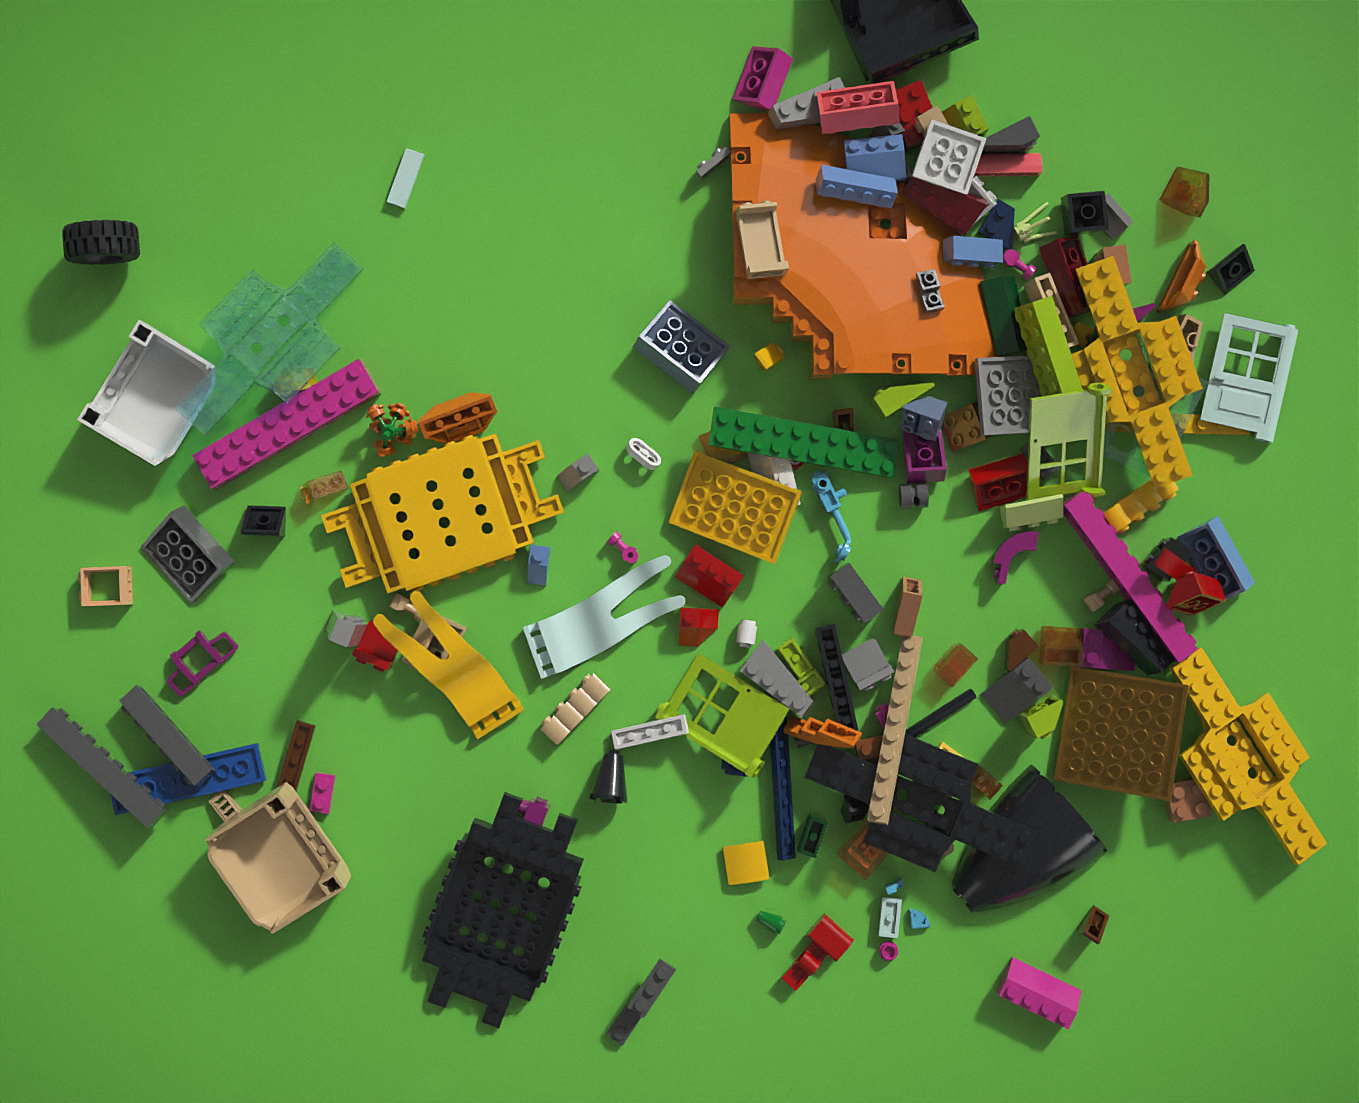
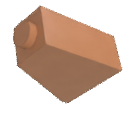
M902 577L893 623V633L900 637L913 636L923 596L922 580Z

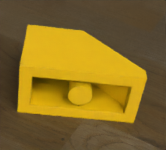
M770 343L756 352L753 359L762 371L766 373L783 360L782 354L784 352L778 344Z

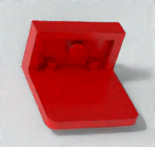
M369 621L358 648H354L351 656L356 657L355 661L365 665L367 662L374 665V669L384 672V670H391L398 650L383 637L373 621Z

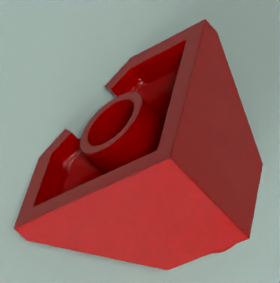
M681 607L679 646L698 647L718 629L719 609Z

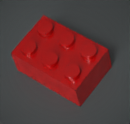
M922 80L896 90L899 120L905 130L902 134L905 152L922 146L924 136L916 130L914 119L933 108Z

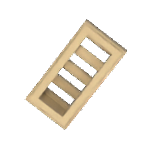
M226 790L219 791L208 801L224 822L243 810ZM224 796L225 799L221 803L217 804L216 801L220 797ZM228 801L230 805L222 810L221 807ZM233 807L234 811L228 816L226 813Z

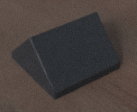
M1242 244L1206 273L1226 295L1251 275L1255 269L1246 245Z
M247 505L241 534L285 536L286 507Z

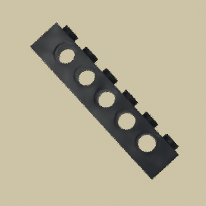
M835 624L815 627L835 722L859 731Z

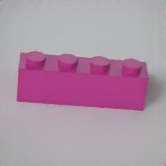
M1011 957L996 989V993L999 996L1068 1030L1077 1014L1082 990L1014 957Z

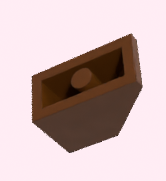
M1015 629L1008 635L1010 639L1006 641L1005 669L1008 672H1011L1039 647L1024 629Z

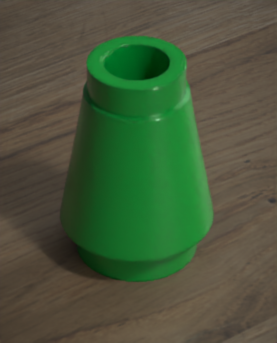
M762 910L756 919L773 934L777 933L779 935L786 923L782 916Z

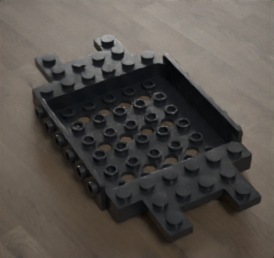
M504 792L493 824L475 818L469 833H465L462 840H457L454 851L457 852L455 858L451 857L447 867L450 869L449 875L445 874L441 883L444 889L442 892H438L435 903L438 904L436 910L432 909L428 919L431 921L430 927L426 926L422 935L425 938L423 944L427 946L422 961L440 967L428 1002L446 1008L451 992L487 1005L481 1022L496 1028H500L512 995L530 1001L535 987L540 988L541 982L546 983L549 975L546 969L548 965L552 967L556 956L552 953L554 948H559L562 940L559 937L560 932H565L569 922L565 920L567 914H572L575 903H572L574 896L578 898L582 886H579L581 876L578 874L584 860L581 857L566 852L578 819L559 813L553 830L517 816L523 798ZM492 857L495 860V865L488 867L484 862L485 858ZM503 865H512L513 872L510 874L505 873L502 868ZM529 871L531 879L523 880L521 872ZM547 878L550 882L549 886L541 887L539 879ZM480 892L483 897L482 900L475 901L472 898V893ZM493 898L498 899L501 903L500 907L493 908L490 905V900ZM515 905L519 912L516 915L510 914L508 912L509 906ZM533 912L536 914L537 919L530 922L526 919V914ZM467 926L470 929V933L462 935L459 928ZM481 932L485 933L488 936V940L480 942L477 935ZM498 939L505 941L506 947L503 949L497 948L495 941ZM520 946L523 948L524 953L517 956L514 954L513 948Z

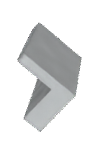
M1108 193L1105 198L1109 229L1104 231L1113 240L1130 226L1133 220Z

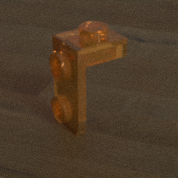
M338 471L307 481L300 486V492L306 503L310 504L321 497L346 490L348 485L342 471Z

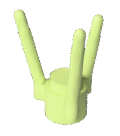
M1048 202L1016 224L1017 227L1014 228V232L1019 242L1024 240L1026 243L1030 240L1057 234V231L1031 236L1033 234L1032 229L1049 221V217L1031 225L1027 223L1049 205Z

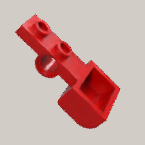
M825 913L805 934L812 942L781 977L795 991L819 968L827 955L837 962L854 941L850 935Z

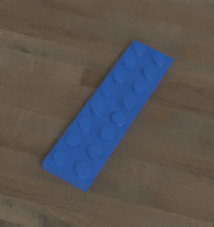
M259 743L203 755L217 771L201 786H190L184 780L185 775L182 771L178 772L171 763L131 772L138 778L137 782L141 786L143 784L152 791L150 794L155 799L158 797L165 804L267 780ZM111 795L115 815L129 812Z

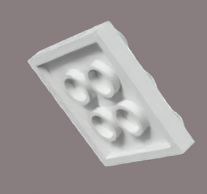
M931 119L912 177L967 195L987 138Z

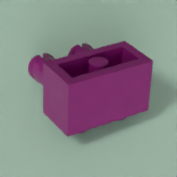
M538 796L536 799L532 798L529 801L523 799L518 813L523 814L524 819L543 826L550 804L547 803L548 800Z

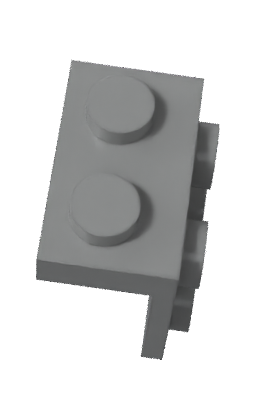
M870 639L842 654L843 662L859 690L864 689V691H867L874 687L873 683L878 680L884 682L892 677L890 674L894 673L875 639Z

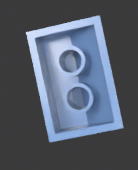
M902 134L844 140L847 170L895 178L896 181L906 180Z

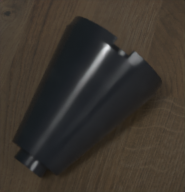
M608 750V753H604L589 794L590 800L596 801V798H600L605 803H627L623 756L619 755V751Z

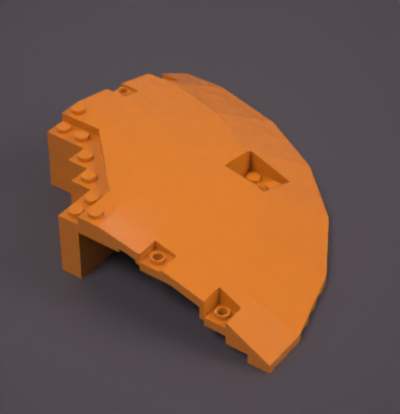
M768 113L730 114L734 260L733 305L771 304V323H790L791 342H810V380H829L832 375L844 374L976 376L974 359L1002 357L996 356L980 286V281L984 280L981 269L979 267H967V264L951 266V263L943 262V239L960 235L955 229L901 193L902 187L907 181L900 184L896 182L898 194L892 208L817 195L816 177L821 165L846 169L844 140L852 139L839 132L822 134L821 126L813 124L775 130ZM743 155L744 160L739 161L737 156ZM767 200L777 202L776 214L784 260L788 261L789 269L784 276L747 279L736 211L738 206L747 202L752 204H759ZM883 219L888 220L890 228L882 229L880 221ZM935 269L941 285L939 292L945 307L942 311L925 314L918 292L916 273ZM899 360L904 361V367L898 366ZM954 362H958L960 364V367L958 369H955L953 367Z

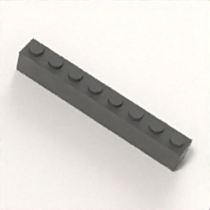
M52 707L36 725L146 828H153L167 813L168 810L164 807L166 804L158 797L155 799L150 794L152 791L144 784L141 786L137 782L138 778L130 771L127 773L123 769L124 765L119 760H113L109 756L110 752L105 747H99L95 743L97 740L91 734L87 733L86 735L82 731L83 727L74 720L72 722L68 718L69 714L64 709Z

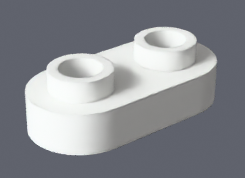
M632 438L626 445L629 455L645 468L655 470L660 465L661 457L642 440Z

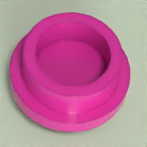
M883 942L879 947V954L886 961L894 960L898 955V947L894 942Z

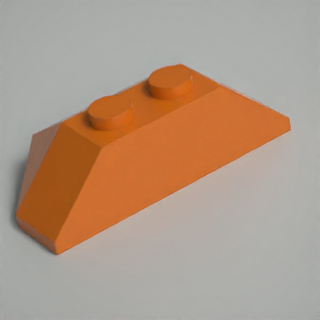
M1193 240L1188 244L1156 312L1161 313L1194 300L1198 292L1195 289L1198 283L1201 284L1206 276L1204 273L1206 265L1197 241Z
M470 392L433 406L418 420V424L425 439H432L442 443L456 442L466 436L485 431L496 415L497 409L490 394Z

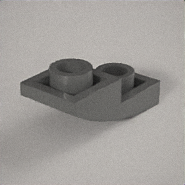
M935 269L917 272V287L924 313L942 311L945 306L939 292L941 285Z

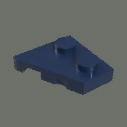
M998 199L996 201L997 204L992 208L978 233L987 239L1003 240V248L1009 250L1012 249L1015 208Z

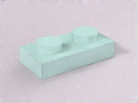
M882 897L878 936L898 938L902 899Z

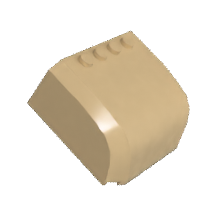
M287 782L229 818L205 839L208 845V859L251 921L259 927L261 925L270 930L272 934L344 890L351 878L347 864L297 792Z

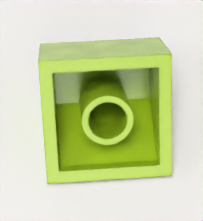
M972 95L942 111L949 126L978 136L986 134L989 130Z

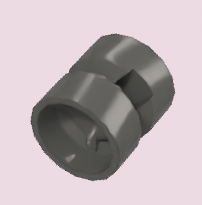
M916 483L913 487L911 484H900V509H910L913 505L916 508H927L929 505L927 483Z

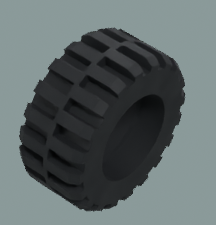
M119 220L81 221L67 224L62 230L64 257L68 262L88 265L131 262L140 255L139 232L137 226L132 222Z

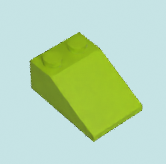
M932 382L889 387L886 390L882 387L872 395L873 399L870 402L880 418L884 420L901 409L905 404L912 402L932 389L935 385Z

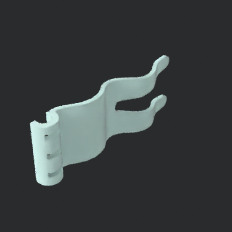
M664 555L650 560L629 571L582 602L547 619L523 627L541 679L562 672L603 652L653 619L683 607L685 598L682 595H678L646 605L617 619L611 616L612 609L649 578L670 566V557ZM540 629V631H541V634H540V635L531 637V635H530L531 632H534V631H537V630ZM546 646L547 651L537 654L536 649ZM550 663L553 664L552 668L543 671L542 666Z

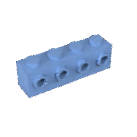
M821 165L816 177L817 195L892 208L898 194L895 178Z

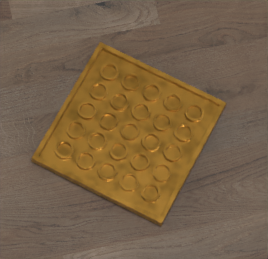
M1071 666L1054 780L1171 801L1189 685Z

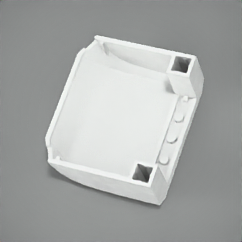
M138 320L129 335L132 339L93 402L86 404L77 420L156 466L174 455L215 389L216 366L147 323Z

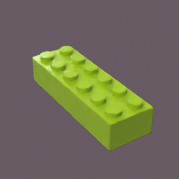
M1049 296L1014 308L1015 318L1019 322L1021 336L1025 341L1027 355L1031 359L1033 373L1037 377L1041 395L1049 396L1083 390L1053 297Z

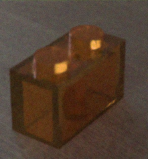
M954 643L947 650L949 654L944 659L940 658L934 665L935 670L933 672L950 687H954L978 660L961 643L957 645Z

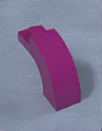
M1039 532L1018 533L1010 536L999 545L991 563L998 564V568L995 567L993 579H996L995 583L1006 585L1011 559L1018 552L1024 550L1035 551Z

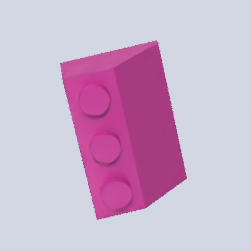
M752 46L732 100L761 111H769L777 103L793 58L779 48Z

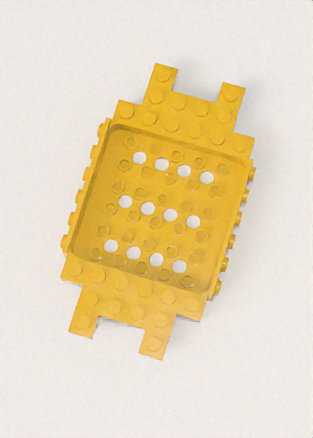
M493 434L478 439L476 436L473 437V435L466 436L460 442L455 443L453 441L444 444L443 448L429 449L426 451V454L420 456L415 454L407 457L408 460L403 462L397 460L389 463L390 466L374 468L371 470V473L366 474L367 478L350 484L356 501L355 504L323 514L321 517L327 534L346 528L358 564L340 569L345 587L348 588L381 576L387 594L404 588H406V591L413 590V592H419L424 590L423 586L431 584V587L442 584L443 579L449 578L451 581L460 578V573L466 571L468 574L477 572L480 566L485 565L488 568L497 565L496 561L503 559L504 562L515 558L514 555L518 554L517 549L534 544L528 525L562 514L564 510L558 494L540 500L528 464L546 459L540 441L537 440L503 452L497 434ZM466 468H471L474 471V476L471 479H465L463 476V471ZM432 480L437 483V489L434 492H430L426 488L427 483ZM471 487H479L480 495L478 497L470 496L469 490ZM394 493H398L401 497V501L398 504L390 502V496ZM435 499L443 501L444 506L442 509L436 510L433 508V501ZM480 504L485 505L487 509L486 513L482 516L477 515L475 511L476 507ZM400 511L407 514V520L403 523L398 522L396 519V515ZM442 517H447L450 520V525L447 528H441L439 525V520ZM484 523L492 524L493 530L491 533H483L482 525ZM405 530L413 532L412 540L406 541L403 539L402 534ZM449 535H453L456 538V544L452 547L447 546L445 543V539ZM417 548L420 555L417 559L409 557L410 549Z

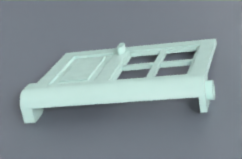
M1224 313L1200 420L1255 432L1254 440L1269 444L1273 443L1298 335V330L1295 329V326L1291 324L1281 326ZM1233 328L1255 332L1251 352L1229 348ZM1259 334L1282 338L1277 358L1255 353ZM1227 352L1250 357L1245 377L1223 372ZM1254 358L1276 362L1272 383L1250 378Z

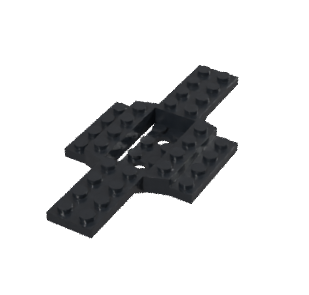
M906 734L891 808L946 830L948 834L890 811L888 825L869 822L863 843L933 872H936L942 855L955 840L1024 868L1038 831L970 802L971 782L979 763ZM817 744L804 778L870 804L878 765L838 748ZM904 789L908 792L906 800L898 799L897 792ZM941 804L944 807L945 811L942 815H936L933 812L935 805Z

